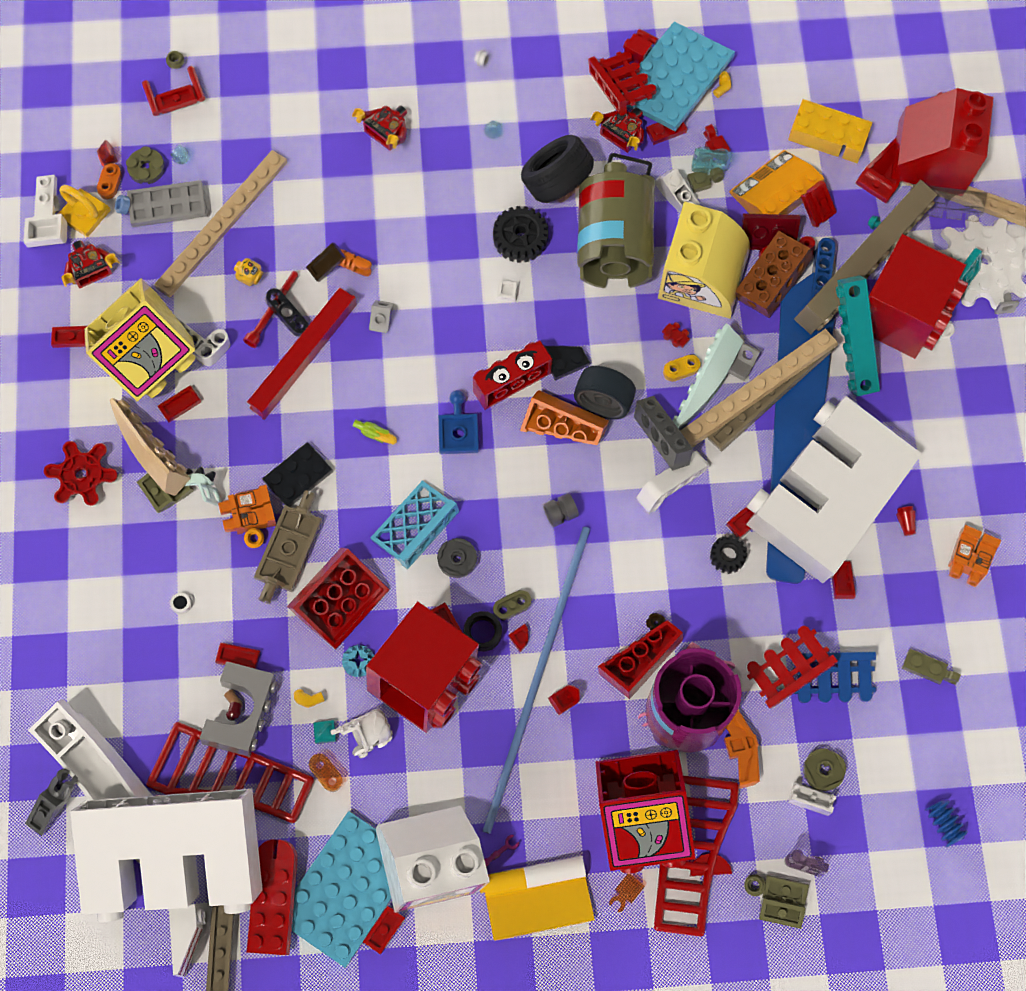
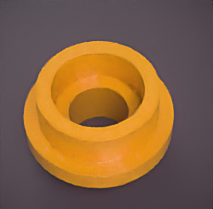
M251 528L245 533L244 541L247 546L258 548L264 542V534L257 528ZM253 534H256L258 536V540L256 542L251 541V536Z

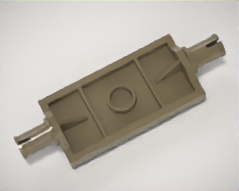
M304 491L301 502L296 508L284 506L254 575V579L265 583L258 598L263 603L265 601L266 604L271 603L276 588L292 592L322 523V518L312 515L310 511L316 498V494L312 492L308 494L309 491Z

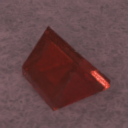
M104 140L97 150L102 166L118 162L113 146L108 140Z

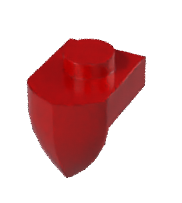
M567 685L548 697L558 715H561L580 701V689Z

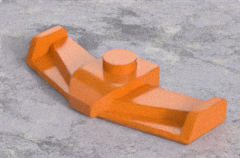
M738 709L726 727L730 737L724 738V743L729 759L738 758L739 789L760 782L759 743L756 735L753 734Z

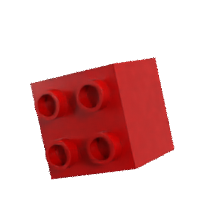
M902 234L869 294L874 339L914 359L922 347L932 351L940 335L943 334L956 304L959 303L969 284L959 279L966 264Z
M417 601L366 665L367 691L426 734L433 724L442 729L456 710L453 706L458 697L456 694L461 692L463 695L468 696L480 679V675L477 673L483 663L477 660L479 644ZM391 686H393L394 688H396L398 691H397V692H393V691L391 690ZM408 698L413 700L414 703H409Z

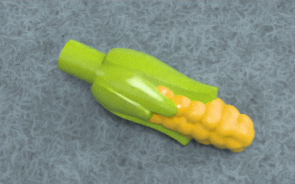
M355 420L353 423V427L361 430V433L368 438L392 445L397 442V438L390 434L389 430H385L375 423H363Z

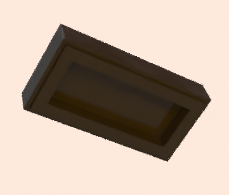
M332 242L306 268L314 279L320 282L346 257L336 243Z

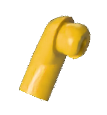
M726 71L719 75V87L713 91L717 98L721 97L731 88V78Z
M302 689L294 692L295 702L306 708L325 701L321 692L312 696L305 693Z

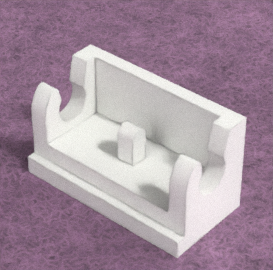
M794 782L788 803L829 816L833 813V803L836 800V796Z

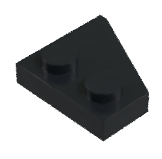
M544 346L552 358L551 374L555 381L590 366V362L582 347Z

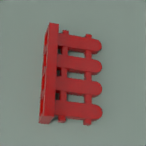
M617 52L616 56L611 58L599 59L600 62L595 56L588 58L589 73L620 116L627 114V105L634 106L635 102L645 98L648 100L652 99V96L656 94L655 85L649 84L645 86L648 83V75L645 73L637 75L640 72V64L636 62L629 64L632 61V54L630 52Z
M801 626L798 629L800 639L796 642H793L790 638L782 639L781 647L784 650L779 654L769 649L764 653L766 663L761 666L755 661L748 663L747 669L750 674L747 677L749 680L754 678L762 690L759 693L761 697L766 695L768 700L765 703L769 709L774 708L838 663L834 655L829 657L827 654L830 651L827 646L823 648L814 636L817 634L815 629L810 630L807 626ZM805 643L813 655L807 660L797 648ZM785 655H788L796 666L790 672L781 661V658ZM817 660L819 664L812 669L810 664ZM768 667H771L779 678L774 683L770 681L764 672ZM800 672L802 676L795 680L793 676ZM783 684L785 688L778 692L776 688Z

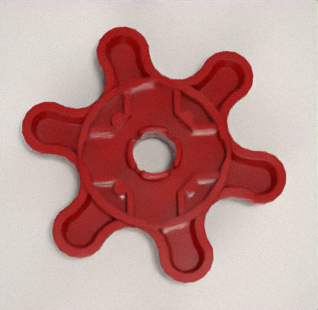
M67 441L62 448L65 453L64 462L58 465L48 464L44 468L46 477L57 478L61 483L60 488L54 494V499L57 503L63 504L72 495L80 494L88 506L96 505L99 500L96 487L103 482L112 483L118 477L116 470L101 466L100 461L105 456L107 448L104 444L98 443L89 452L82 453L78 450L75 442ZM80 470L86 471V477L77 478L76 474Z

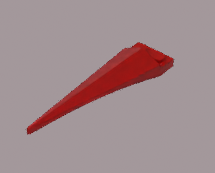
M896 138L864 169L855 182L856 185L884 203L888 202L900 183L899 180L891 179Z

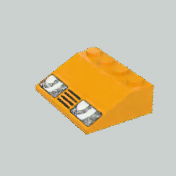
M783 150L736 185L729 193L749 214L788 215L803 203L801 195L806 194L808 189L818 181H824L825 178L812 165Z

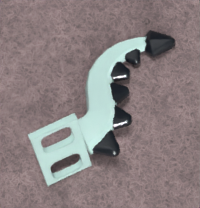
M199 467L193 473L191 468H187L186 474L191 479L185 486L197 485L204 502L219 506L218 503L222 501L218 490L211 486L214 484L213 481L216 473L211 471L204 474L203 467Z

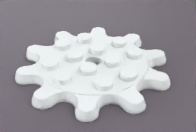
M970 215L965 219V231L959 232L951 227H946L941 231V237L948 243V248L937 251L964 263L972 251L977 248L982 251V257L990 261V264L981 262L980 271L966 288L961 298V303L964 306L971 307L978 298L983 297L990 302L991 307L995 310L1000 302H1005L1004 295L1008 292L1020 298L1026 297V284L1022 281V276L1026 274V258L1022 254L1026 250V236L1010 237L1006 232L1008 223L1004 218L996 220L992 227H985L979 222L977 216Z

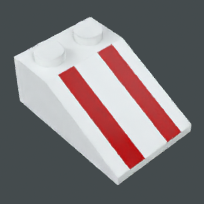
M195 904L190 905L188 908L169 909L173 975L177 977L186 976L204 930L203 924L207 922L206 912L202 911V908Z

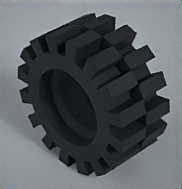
M725 535L722 536V539L718 538L714 542L710 551V560L712 559L711 564L716 566L715 569L717 571L720 569L722 570L721 573L726 571L728 574H731L733 571L734 573L738 572L743 567L748 553H746L747 547L743 546L744 542H739L738 537L734 539L733 535H729L726 538ZM725 548H731L735 551L736 558L733 561H726L722 558L721 551Z

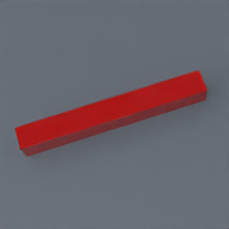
M339 287L247 401L251 405L249 407L250 410L261 416L263 420L267 418L356 307V296H352Z

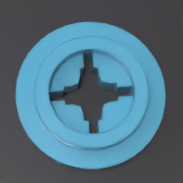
M358 644L349 647L344 652L342 658L344 670L353 677L365 676L366 665L374 657L373 652L367 646ZM357 653H359L361 659H364V661L360 662L359 669L356 662H352L353 659H356Z

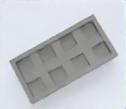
M202 180L127 191L130 199L129 213L132 227L207 216Z

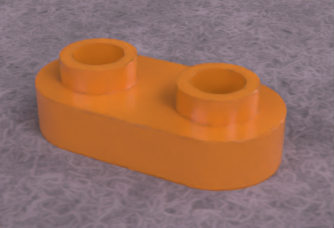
M113 163L107 164L101 171L97 192L103 199H112L117 193L122 177L118 165Z

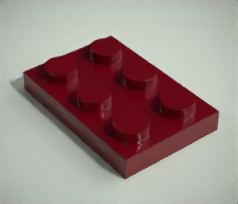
M743 213L741 228L749 239L750 250H761V248L769 245L778 231L797 241L801 219L800 215Z

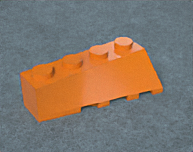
M538 390L531 398L520 431H531L539 435L547 434L555 436V438H568L576 442L598 445L604 436L609 420Z

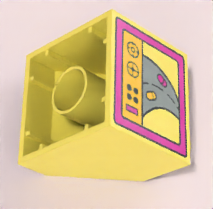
M142 278L85 328L86 354L137 402L145 394L150 398L157 396L167 384L164 378L172 370L176 369L181 373L196 358L193 354L195 346L191 335L160 296Z

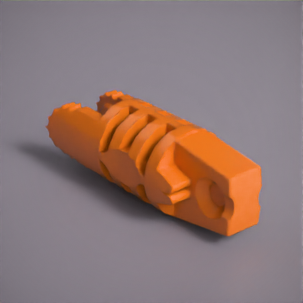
M340 249L346 258L338 266H342L365 277L371 275L370 268L372 263L369 260Z

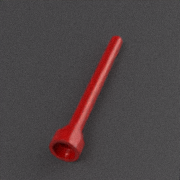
M296 271L291 272L280 289L285 296L298 277V272ZM268 307L255 329L245 335L243 341L252 348L258 346L260 334L274 314L270 307Z

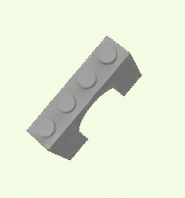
M226 661L220 678L222 687L246 693L253 699L254 708L248 719L235 725L206 719L200 741L203 745L250 757L251 752H255L258 739L256 737L258 731L261 732L264 727L265 720H263V716L270 709L271 701L269 698L271 693L274 694L276 691L277 681H275L273 673Z

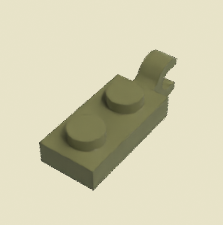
M912 649L908 650L901 668L937 684H941L942 680L956 685L961 676L957 672L948 671V664Z

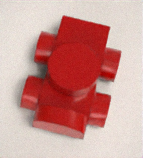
M674 322L673 325L669 323L662 330L663 338L667 341L670 339L674 347L680 346L683 348L690 340L687 337L689 332L686 329L679 331L680 325L677 322Z

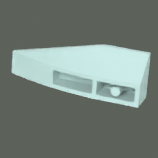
M726 323L723 329H718L713 344H710L704 359L705 364L703 368L698 370L695 377L697 380L695 384H691L687 392L689 395L687 400L683 399L679 407L681 411L679 416L675 415L672 420L679 430L687 426L716 395L744 342Z

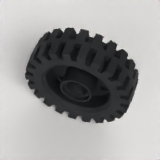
M516 206L515 210L513 207H510L508 212L504 210L502 215L499 214L493 227V242L499 254L502 253L505 259L509 257V261L512 262L514 259L517 260V263H521V260L529 262L530 258L531 260L536 259V255L539 257L542 251L545 250L548 241V225L545 218H541L539 212L535 213L533 208L528 210L527 206H524L523 209L520 206ZM517 233H523L524 235L519 236Z

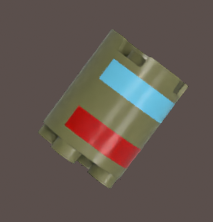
M610 162L604 166L603 173L588 176L579 185L577 264L580 267V279L583 282L595 287L605 288L607 279L627 278L628 286L633 288L648 282L652 278L655 179L652 176L627 172L625 164Z

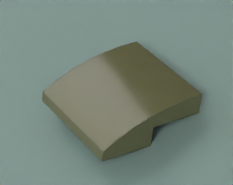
M148 473L137 481V484L157 513L170 508L194 491L191 486H184L176 496L165 493Z
M766 874V889L762 894L759 920L801 929L809 884Z

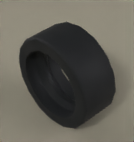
M479 611L467 618L463 633L474 640L471 635L473 624L480 620L490 622L495 629L493 638L486 643L477 642L479 644L478 651L486 652L495 648L500 642L502 626L500 620L494 614Z

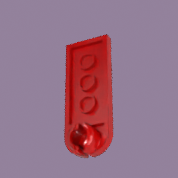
M270 839L262 843L258 848L263 890L255 901L251 903L246 953L290 955L298 855L295 847L290 842Z

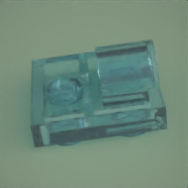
M708 147L695 148L691 171L708 173L709 169L716 167L723 171H728L732 160V152H728L726 149L710 150Z

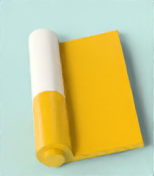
M582 856L488 874L490 882L480 890V893H485L494 941L595 921Z

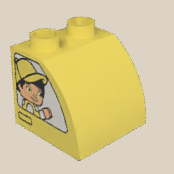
M684 201L664 266L658 299L731 319L737 298L736 289L742 281L750 253V242L744 230L722 211Z

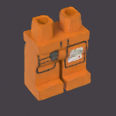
M267 485L259 486L258 489L228 495L229 500L218 503L221 515L232 513L233 518L222 520L225 532L237 531V534H242L251 528L264 529L276 526Z
M965 525L959 532L948 567H950L949 576L959 579L962 573L969 575L966 583L976 587L987 575L1001 540L986 533L980 538L981 531Z

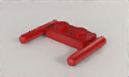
M193 66L187 68L192 86L191 84L154 97L149 81L144 80L142 82L153 116L205 100Z

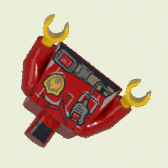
M400 105L395 111L388 106L371 111H363L360 108L354 109L352 117H357V123L363 121L364 132L389 151L393 148L396 149L397 145L405 142L407 128L403 117L407 114V110Z
M634 107L631 112L627 111V114L622 116L617 111L606 114L595 111L590 118L591 121H596V126L601 124L600 135L627 153L632 146L634 150H637L638 146L643 143V122L639 119L643 113L637 107Z
M81 240L76 241L72 244L74 251L68 254L69 261L66 262L64 275H62L61 279L65 287H67L68 283H73V285L77 284L80 289L111 275L110 268H112V264L120 262L114 253H109L102 248H95L93 244L85 246Z

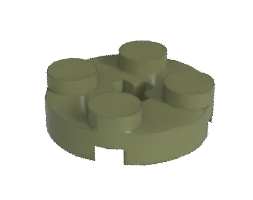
M142 147L133 152L126 160L127 171L132 180L137 183H154L164 173L165 165L162 156L156 150L150 149V147ZM145 163H149V168L147 169L144 167L142 169V165Z
M825 748L813 751L803 763V774L810 786L819 791H831L837 788L842 783L846 773V765L843 758L838 753ZM823 764L824 767H829L828 775L820 773V765Z

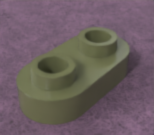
M524 590L516 591L496 601L493 606V613L499 620H508L530 608L531 596ZM523 599L525 603L520 605L517 601ZM505 608L507 612L502 614L499 610Z

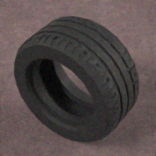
M565 135L545 145L526 162L521 171V180L535 200L542 203L553 202L573 191L589 176L594 166V159L579 137Z

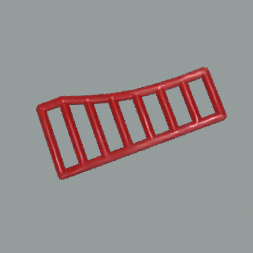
M180 722L174 723L146 782L147 787L166 795L220 791L235 756L238 755L246 758L247 761L234 790L244 788L255 762L263 765L266 769L253 795L254 809L290 823L297 821L313 785L314 778L253 752L248 757L228 751L211 790L198 789L217 749L208 746L190 787L176 788L198 739L200 740L202 731ZM179 732L190 735L191 737L168 786L157 782ZM275 770L285 774L272 806L260 802ZM295 778L304 782L290 814L279 808L292 779Z
M683 775L684 783L688 785L730 790V801L724 802L687 797L688 806L727 810L722 822L690 818L691 827L718 830L714 842L693 840L694 849L710 851L707 863L686 861L684 865L676 867L705 871L702 884L667 880L668 867L660 864L654 929L660 932L702 937L705 934L708 899L714 866L721 844L738 806L739 784L732 781ZM666 888L701 893L699 906L665 901ZM664 910L698 914L697 927L663 923Z

